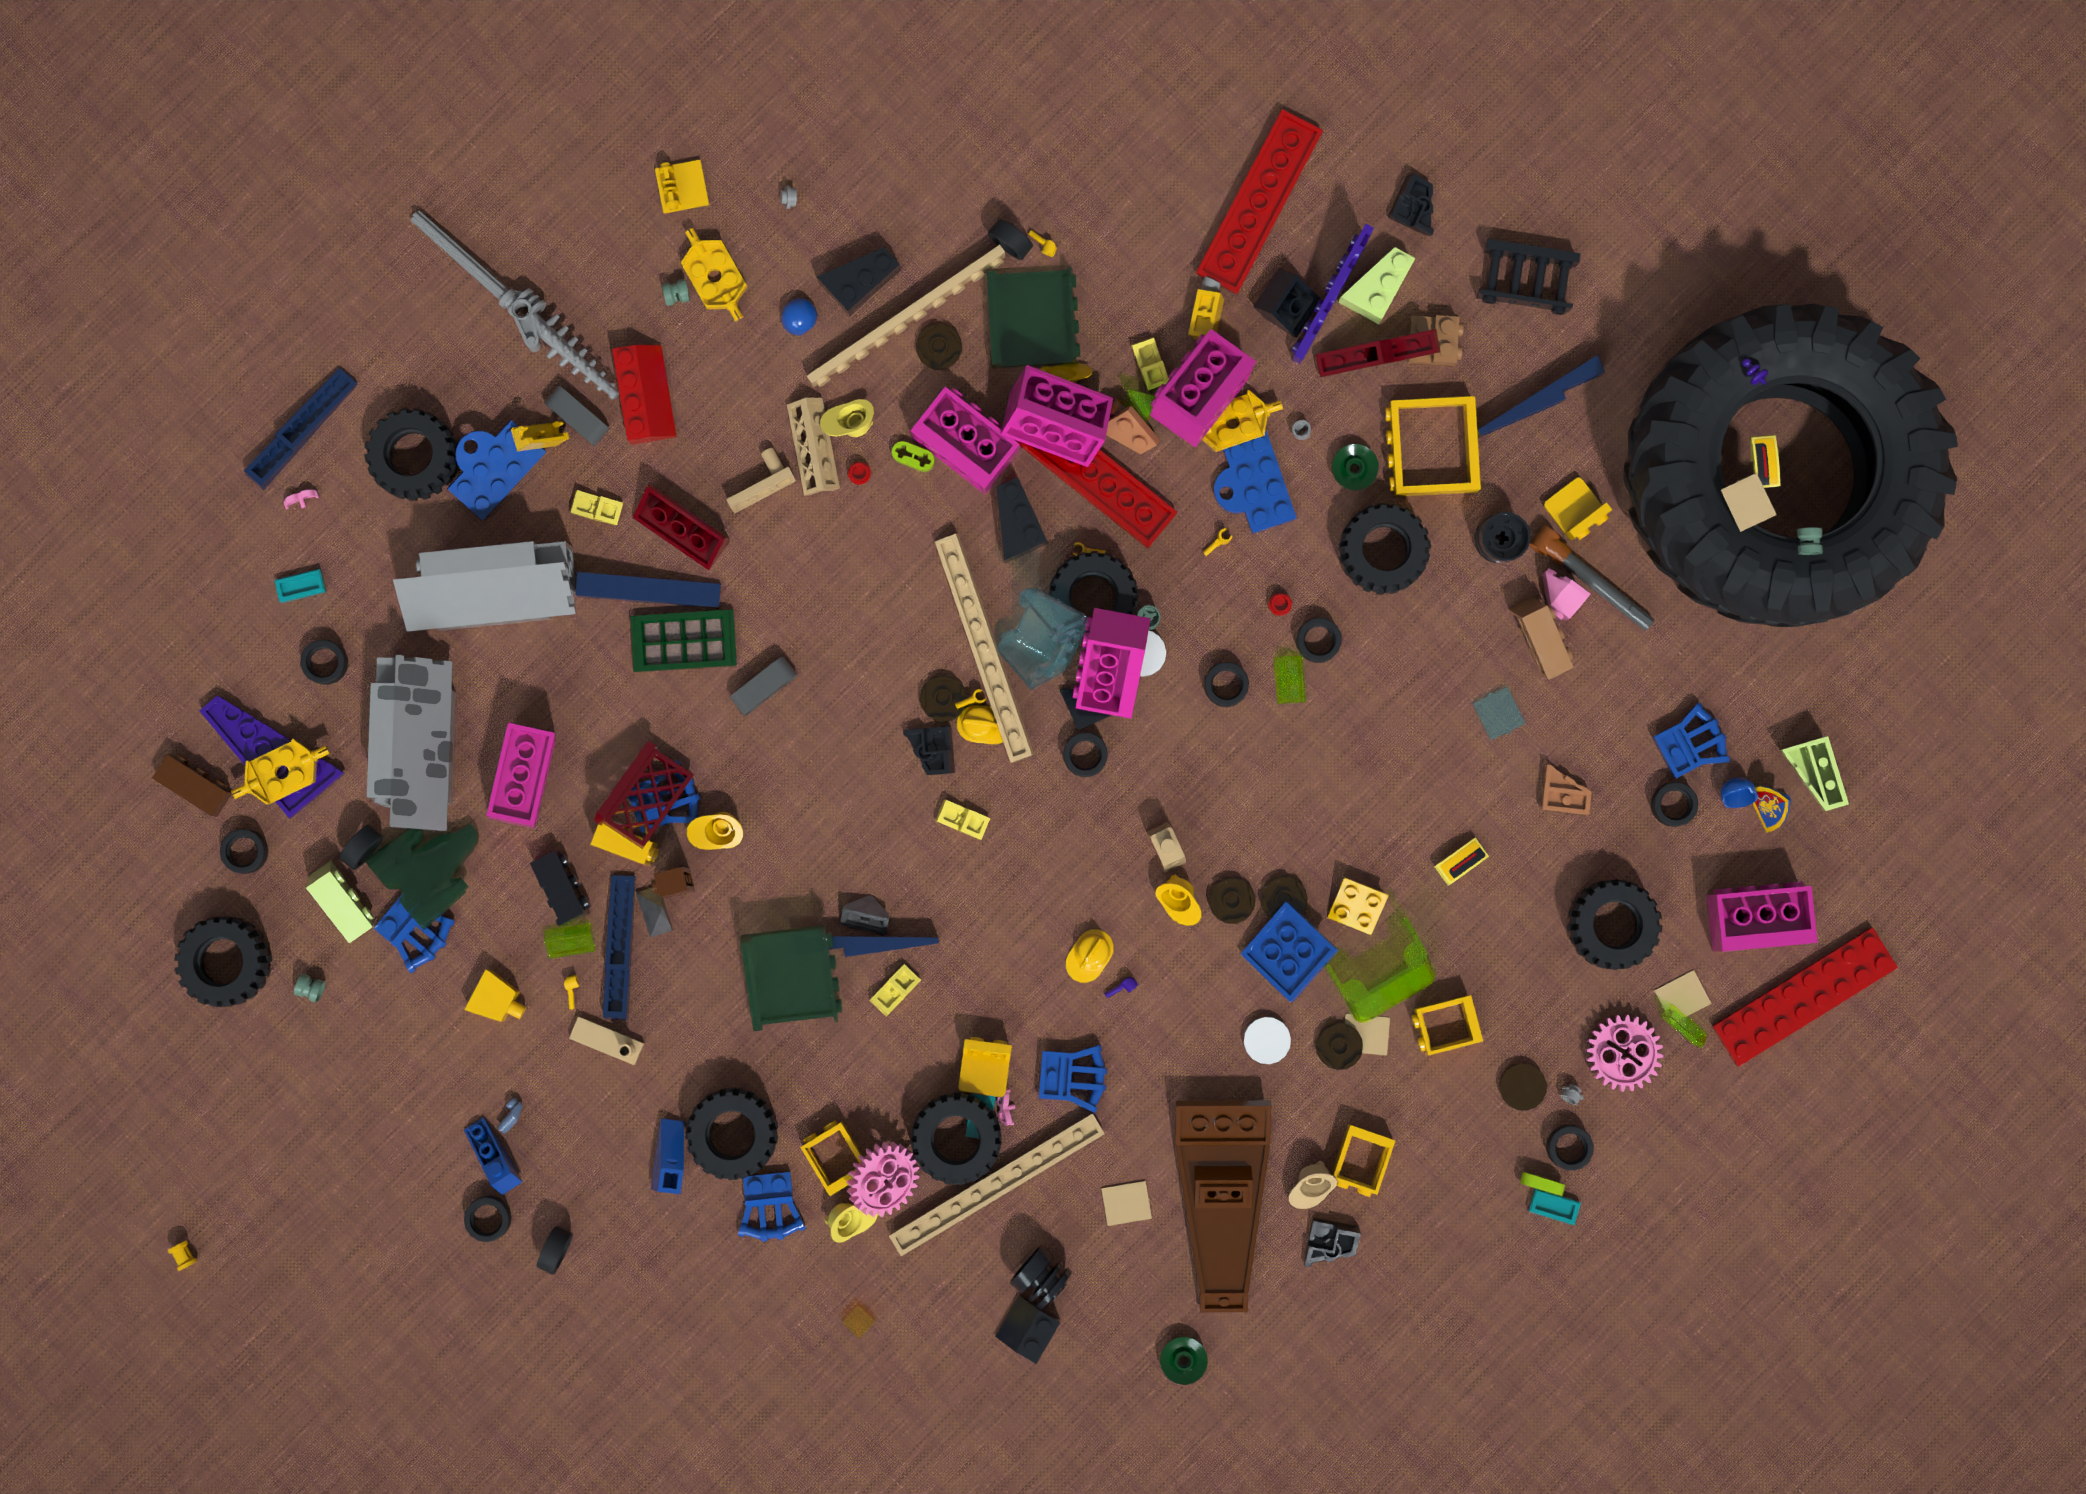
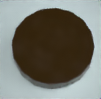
M939 323L931 324L925 327L918 335L916 353L926 367L933 370H946L954 366L959 360L962 353V341L958 332L951 326Z
M941 675L933 677L921 690V707L926 715L934 721H953L962 714L966 707L963 706L957 709L955 703L965 700L967 697L962 684L951 676Z
M1280 876L1266 883L1261 892L1260 901L1263 911L1269 918H1272L1285 902L1291 903L1303 914L1307 906L1308 897L1306 889L1300 881L1292 877Z
M1227 877L1218 881L1212 887L1209 894V907L1212 914L1218 920L1227 924H1237L1245 921L1252 914L1255 907V894L1252 887L1246 881L1237 877Z
M1344 1023L1330 1024L1318 1035L1316 1053L1320 1061L1327 1067L1345 1070L1354 1066L1361 1058L1363 1041L1358 1031L1352 1026Z
M1519 1063L1510 1066L1503 1072L1499 1081L1502 1099L1508 1106L1516 1110L1528 1111L1536 1108L1543 1101L1547 1093V1083L1544 1075L1538 1068L1530 1064Z

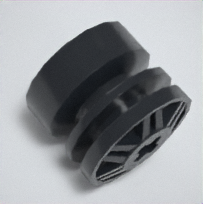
M1500 512L1485 518L1477 526L1474 534V545L1478 554L1492 563H1505L1521 557L1528 549L1531 541L1530 529L1526 521L1512 512ZM1500 535L1504 538V542L1499 543L1495 536Z
M1042 1245L1031 1254L1009 1282L1020 1293H1023L1029 1287L1032 1288L1033 1291L1028 1299L1030 1302L1040 1295L1041 1298L1035 1305L1039 1310L1052 1302L1060 1294L1072 1274L1069 1268H1066L1060 1275L1058 1274V1271L1063 1266L1061 1261L1051 1268L1049 1263L1052 1260L1053 1254Z

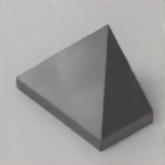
M653 887L637 892V898L650 938L673 931L663 897H659V894L654 893Z
M869 895L843 906L840 925L886 935L890 916L872 895Z

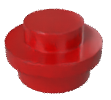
M855 462L848 469V477L852 483L863 485L870 480L871 469L864 462Z
M1279 592L1271 596L1268 606L1274 615L1284 616L1291 610L1292 601L1287 594Z

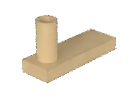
M769 448L761 454L772 475L726 499L734 514L796 481L789 466L784 469L774 448Z
M580 1016L577 1018L569 1037L571 1040L632 1065H636L645 1044Z

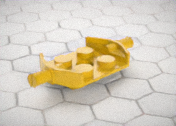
M694 228L690 229L693 235L692 238L687 230L685 234L691 242V248L681 261V264L706 309L709 310L727 309L730 311L734 321H739L735 312L740 319L744 316L737 307V302L748 286L722 240H701ZM712 271H719L722 276L718 282H711L709 280V274Z
M1247 390V394L1232 400L1202 440L1217 452L1265 436L1267 418L1270 416V413L1283 409L1282 403L1278 400L1270 404H1264L1255 394ZM1230 419H1236L1239 422V426L1231 429L1227 427L1226 422Z
M292 739L291 742L252 761H246L245 783L231 790L232 794H234L233 797L237 799L249 793L269 805L316 782L318 759L330 754V750H327L329 749L327 745L316 750H309L297 740ZM281 766H286L289 770L288 776L284 779H280L277 776V770Z

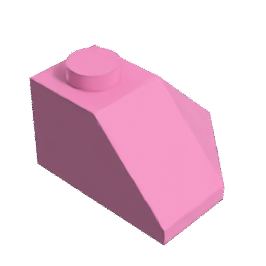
M1548 568L1542 574L1546 604L1552 607L1556 619L1567 621L1585 602L1590 593L1567 577H1555L1557 573Z

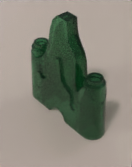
M471 824L455 833L438 835L416 850L415 848L422 842L421 838L424 835L419 829L407 828L364 861L387 889L402 890L399 899L400 903L423 930L453 906L466 893V889L469 888L461 877L457 879L454 877L479 841V834Z

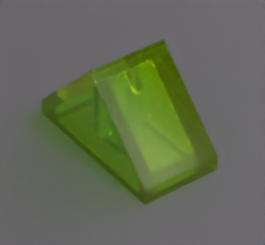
M1128 389L1125 396L1131 406L1145 422L1152 419L1153 417L1150 416L1153 409L1151 403L1156 396Z

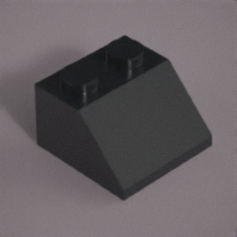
M1278 268L1253 307L1265 319L1296 338L1314 312L1320 298L1298 275Z
M1019 1295L995 1337L1016 1353L1037 1364L1058 1328L1060 1319L1044 1309L1039 1310L1035 1306L1036 1304Z

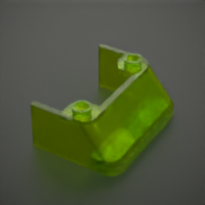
M1407 918L1399 920L1412 942L1403 950V959L1408 966L1403 971L1367 991L1364 984L1357 979H1350L1341 984L1330 964H1326L1323 968L1351 1016L1358 1022L1365 1023L1431 985L1435 980L1436 973L1428 953Z

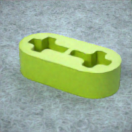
M904 441L897 442L892 448L894 460L902 465L921 472H928L934 467V456L926 449ZM906 447V452L912 454V457L904 455L902 458H899L896 450ZM924 455H927L930 464H925L924 467L920 466L919 460L914 459L915 456L923 458Z
M1522 1172L1519 1182L1563 1196L1565 1184L1527 1172Z

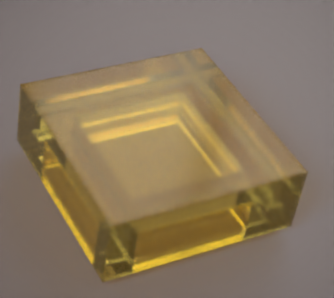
M858 1304L842 1321V1324L860 1339L876 1320Z

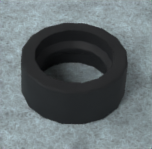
M997 219L988 231V236L997 245H1000L1005 252L1018 260H1023L1033 247V243L1026 235L1003 219Z
M1313 618L1299 629L1296 643L1300 654L1306 660L1314 663H1324L1338 653L1342 644V638L1338 626L1331 620ZM1314 627L1326 628L1332 635V646L1323 654L1312 653L1305 644L1307 632Z
M317 640L305 647L301 655L300 666L304 675L309 680L321 685H330L344 677L348 669V658L340 645L329 640ZM320 649L332 650L338 659L336 670L327 676L316 674L311 667V658Z
M1223 662L1216 664L1209 670L1205 677L1204 689L1206 696L1212 703L1221 707H1231L1237 705L1245 698L1249 689V680L1242 667L1235 663ZM1231 671L1237 675L1240 680V690L1234 697L1228 699L1221 698L1215 693L1213 679L1218 673Z
M1083 732L1069 739L1065 745L1063 756L1068 770L1074 775L1092 777L1104 768L1108 753L1104 741L1099 736ZM1081 741L1092 742L1099 750L1098 762L1091 768H1080L1072 760V750Z
M1671 782L1662 785L1655 791L1651 800V809L1653 815L1660 823L1666 826L1678 827L1688 824L1694 819L1698 811L1699 802L1696 793L1690 786L1680 782ZM1679 791L1686 796L1688 810L1682 817L1670 818L1662 811L1661 800L1666 793Z
M365 825L346 844L339 859L351 869H358L375 852L383 839V835L372 826Z
M234 830L226 835L221 843V861L226 868L235 873L249 874L256 872L263 867L267 860V842L262 835L254 830ZM239 838H249L257 845V857L251 864L239 865L231 857V846Z
M1575 1125L1557 1127L1547 1140L1549 1159L1556 1166L1565 1170L1575 1171L1581 1169L1590 1162L1593 1156L1594 1144L1591 1136L1584 1129ZM1575 1134L1582 1140L1584 1151L1578 1160L1569 1162L1559 1157L1556 1151V1144L1563 1135Z
M480 1197L472 1202L465 1211V1229L477 1241H495L506 1234L510 1227L512 1219L510 1208L505 1201L498 1197ZM484 1205H492L501 1213V1225L496 1231L491 1233L480 1231L474 1223L475 1212Z
M555 1226L543 1246L537 1261V1268L552 1275L555 1274L566 1255L573 1233Z

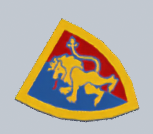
M1758 786L1756 787L1758 799L1753 803V806L1766 833L1782 826L1787 819L1791 798L1789 795L1783 794L1771 787Z

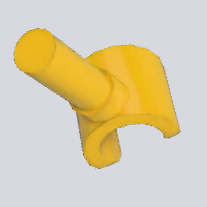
M1031 230L1028 235L1044 245L1041 252L1049 257H1053L1057 250L1055 243L1042 238Z
M1226 528L1222 529L1217 534V539L1203 551L1206 556L1216 547H1219L1221 544L1226 545L1232 539L1233 535L1226 540L1222 538L1221 534L1226 531Z
M1080 542L1073 544L1077 547L1081 546L1083 548L1082 552L1085 553L1098 551V553L1105 554L1106 550L1086 548Z
M977 689L971 697L955 703L956 708L958 709L972 703L978 705L984 703L986 698L980 701L975 697L976 693H980L983 690Z
M572 975L564 981L568 994L569 1009H575L573 989L580 987L577 975Z

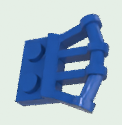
M1699 702L1690 709L1679 724L1652 737L1674 779L1701 765L1730 762V756H1727L1725 741L1727 737L1725 733L1720 731L1717 725L1719 724L1717 718L1714 719L1707 713ZM1695 715L1705 722L1704 725L1688 733L1684 729ZM1709 729L1714 738L1694 748L1690 738ZM1715 744L1717 745L1718 757L1700 759L1697 753Z
M678 760L674 761L677 764L681 765V763ZM674 773L681 781L676 784L683 783L686 778L679 773ZM659 775L654 778L656 787H659L658 784L666 778V775ZM693 778L685 788L687 797L676 801L670 809L689 804V817H669V814H667L658 827L670 823H690L698 817L700 796L695 792ZM651 780L640 783V790L652 788ZM670 790L658 792L660 803L664 802L662 796L670 793ZM653 792L641 794L644 805L656 803ZM637 795L629 796L632 807L640 806ZM657 808L645 810L647 821L658 819ZM641 810L634 811L637 821L643 822ZM641 826V833H645V827Z
M404 892L374 929L398 949L406 968L410 973H413L417 967L430 960L433 961L436 957V952L440 948L445 947L450 927L454 926L455 920L429 912L409 894ZM424 917L442 923L438 935L422 922ZM416 927L433 940V943L428 948L411 935ZM407 940L422 954L411 959L403 942Z
M1101 1045L1074 1053L1042 1051L1039 1098L1071 1101L1096 1113L1098 1101L1103 1091H1106L1104 1075L1107 1074V1068H1105L1100 1052L1102 1051ZM1091 1054L1095 1067L1074 1066L1072 1062L1073 1059ZM1072 1072L1095 1073L1094 1084L1071 1082ZM1070 1088L1093 1090L1088 1102H1085L1071 1095Z
M791 1171L750 1175L743 1178L746 1209L738 1236L744 1237L746 1235L765 1242L770 1238L784 1240V1237L798 1230L803 1231L806 1229V1225L793 1200ZM787 1203L795 1221L784 1227L782 1204ZM775 1205L777 1228L767 1229L765 1206ZM757 1206L760 1229L748 1226L752 1208Z

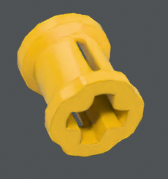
M187 1240L168 1250L178 1265V1272L198 1262L197 1258H193L187 1246Z

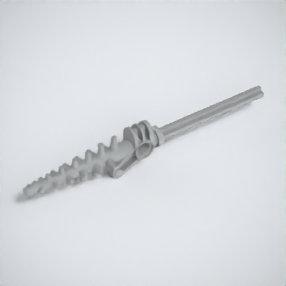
M420 210L412 215L413 217L410 220L500 300L499 305L503 309H508V313L514 318L522 338L531 352L540 350V339H542L551 347L546 355L548 359L559 353L563 357L559 362L561 367L568 362L574 366L571 371L573 375L580 371L586 376L584 379L585 383L589 381L594 382L597 385L596 389L606 392L610 399L618 397L620 393L614 388L615 384L609 383L604 378L606 373L604 371L599 373L593 368L597 362L593 359L588 363L583 358L587 350L583 348L577 352L573 348L578 339L573 337L567 342L562 338L569 328L565 325L557 332L552 328L559 319V316L555 314L547 321L540 316L547 303L544 300L540 301L538 295H533L534 291L531 288L525 291L508 290ZM521 309H528V313L525 316H518V312Z

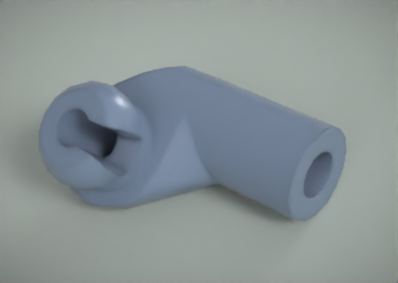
M515 1097L506 1104V1107L511 1111L498 1125V1129L505 1134L518 1121L523 1109L522 1102H519Z

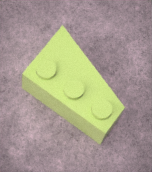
M1394 247L1340 297L1338 303L1380 324L1415 258Z
M1828 736L1780 750L1823 811L1849 804Z
M332 860L308 876L306 889L349 943L373 927L372 919L374 916L368 907H363L359 901L358 894L353 888H350Z

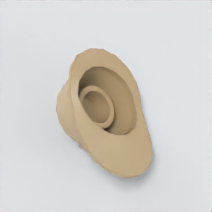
M1322 1161L1304 1167L1299 1173L1298 1183L1289 1194L1290 1204L1299 1209L1312 1208L1318 1205L1337 1186V1179L1330 1174Z

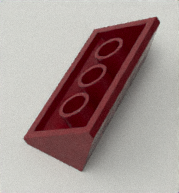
M650 484L646 487L632 517L707 570L711 569L730 542L726 536Z

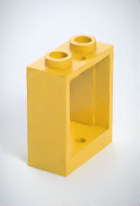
M598 824L590 844L649 866L651 862L655 863L660 850L657 849L658 843L650 840L641 849L605 824H602V826ZM634 835V836H636L637 838H639V839H641V840L644 839V838H642V837H639V836H637V835Z
M1471 995L1415 1008V1014L1411 1015L1414 1028H1419L1421 1037L1417 1038L1420 1051H1425V1055L1429 1056L1483 1042ZM1461 1004L1469 1037L1431 1047L1422 1013Z
M836 1120L823 1127L825 1132L819 1136L813 1133L803 1139L805 1144L800 1147L829 1196L849 1185L847 1181L853 1179V1177L847 1173L831 1183L812 1152L811 1147L840 1130L859 1163L861 1162L859 1155L863 1156L843 1121L837 1124Z
M1348 1124L1331 1173L1337 1179V1186L1348 1189L1349 1185L1358 1188L1357 1193L1368 1197L1371 1196V1193L1378 1195L1395 1140ZM1352 1136L1384 1147L1371 1185L1339 1175Z

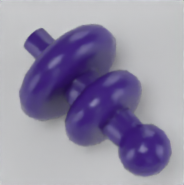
M1745 358L1742 364L1748 368L1747 376H1753L1750 381L1751 384L1756 385L1761 382L1765 385L1767 381L1764 378L1768 375L1767 369L1760 370L1759 364L1752 365L1751 360Z

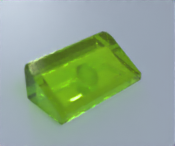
M1282 656L1274 658L1277 704L1305 703L1303 657Z
M591 923L545 930L544 942L549 959L595 952Z
M1671 1004L1661 1015V1018L1695 1047L1702 1048L1707 1038L1706 1031Z

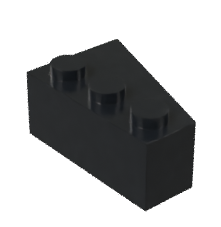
M883 247L819 275L817 280L850 317L899 273L901 267L897 260Z
M1018 477L996 487L1005 564L1047 545V539Z
M555 850L530 863L541 889L544 890L548 898L547 903L549 907L553 908L558 918L555 920L558 926H567L590 914L588 908L591 905L585 895L581 896L578 890L580 883L575 874H570L567 868L570 863L564 853L560 854L559 851Z

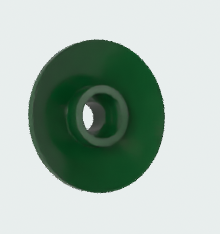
M1361 444L1344 446L1336 453L1332 461V473L1337 483L1345 489L1353 491L1362 490L1370 486L1376 479L1379 470L1376 455L1371 449ZM1353 464L1357 465L1359 468L1358 472H1352L1350 466Z
M1177 1337L1172 1339L1161 1352V1369L1164 1375L1176 1384H1192L1198 1381L1207 1369V1353L1204 1347L1193 1338ZM1182 1355L1188 1357V1361L1185 1364L1179 1362V1358Z

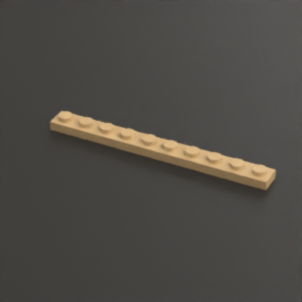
M998 245L808 374L807 378L813 387L825 385L831 380V375L836 372L840 374L850 367V362L855 359L859 361L869 354V349L875 345L877 348L884 345L889 340L887 337L893 333L899 334L908 327L907 324L912 320L919 321L927 315L926 311L933 306L938 308L946 302L945 298L950 294H959L966 288L965 284L971 280L976 282L985 275L984 271L990 267L995 269L1004 262L1003 258H1005L1003 248Z
M953 534L935 541L1010 763L1034 755L959 534Z
M1092 1113L890 1234L889 1237L900 1256H903L1105 1133Z

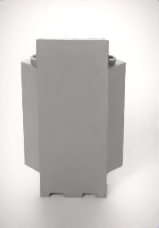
M534 541L419 553L420 559L416 560V567L421 577L393 580L406 631L427 629L443 631L550 620L553 616L576 614L574 602L576 578L573 547L566 541L536 544Z

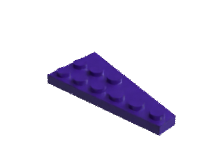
M1365 224L1360 235L1357 233L1354 235L1347 249L1350 252L1349 255H1343L1336 269L1339 272L1338 276L1332 275L1325 289V292L1328 293L1325 300H1319L1314 309V312L1317 313L1314 320L1309 319L1302 331L1306 335L1302 341L1297 340L1291 352L1295 355L1292 360L1298 364H1301L1364 250L1374 229L1370 225Z
M216 696L199 710L244 765H246V761H252L291 742V739L220 696ZM319 758L316 782L275 802L288 818H292L343 776L345 772ZM281 766L277 770V776L280 779L286 778L289 774L286 766Z

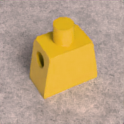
M486 969L464 1010L502 1022L506 1020L508 1014L521 1019L527 1007L516 1002L520 993L519 990L491 969Z

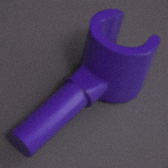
M1127 977L1115 988L1104 994L1108 998L1120 992L1123 988L1130 993L1137 987L1138 983L1132 977Z

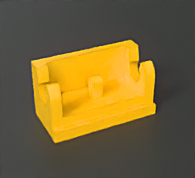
M1198 289L1188 333L1194 340H1197L1201 334L1206 336L1210 329L1217 333L1224 303L1221 293Z
M556 421L554 423L524 425L512 428L511 432L517 451L558 446L569 439L568 432L559 433V427L564 423Z

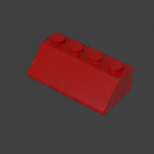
M631 345L612 349L627 441L634 445L677 437L662 346Z

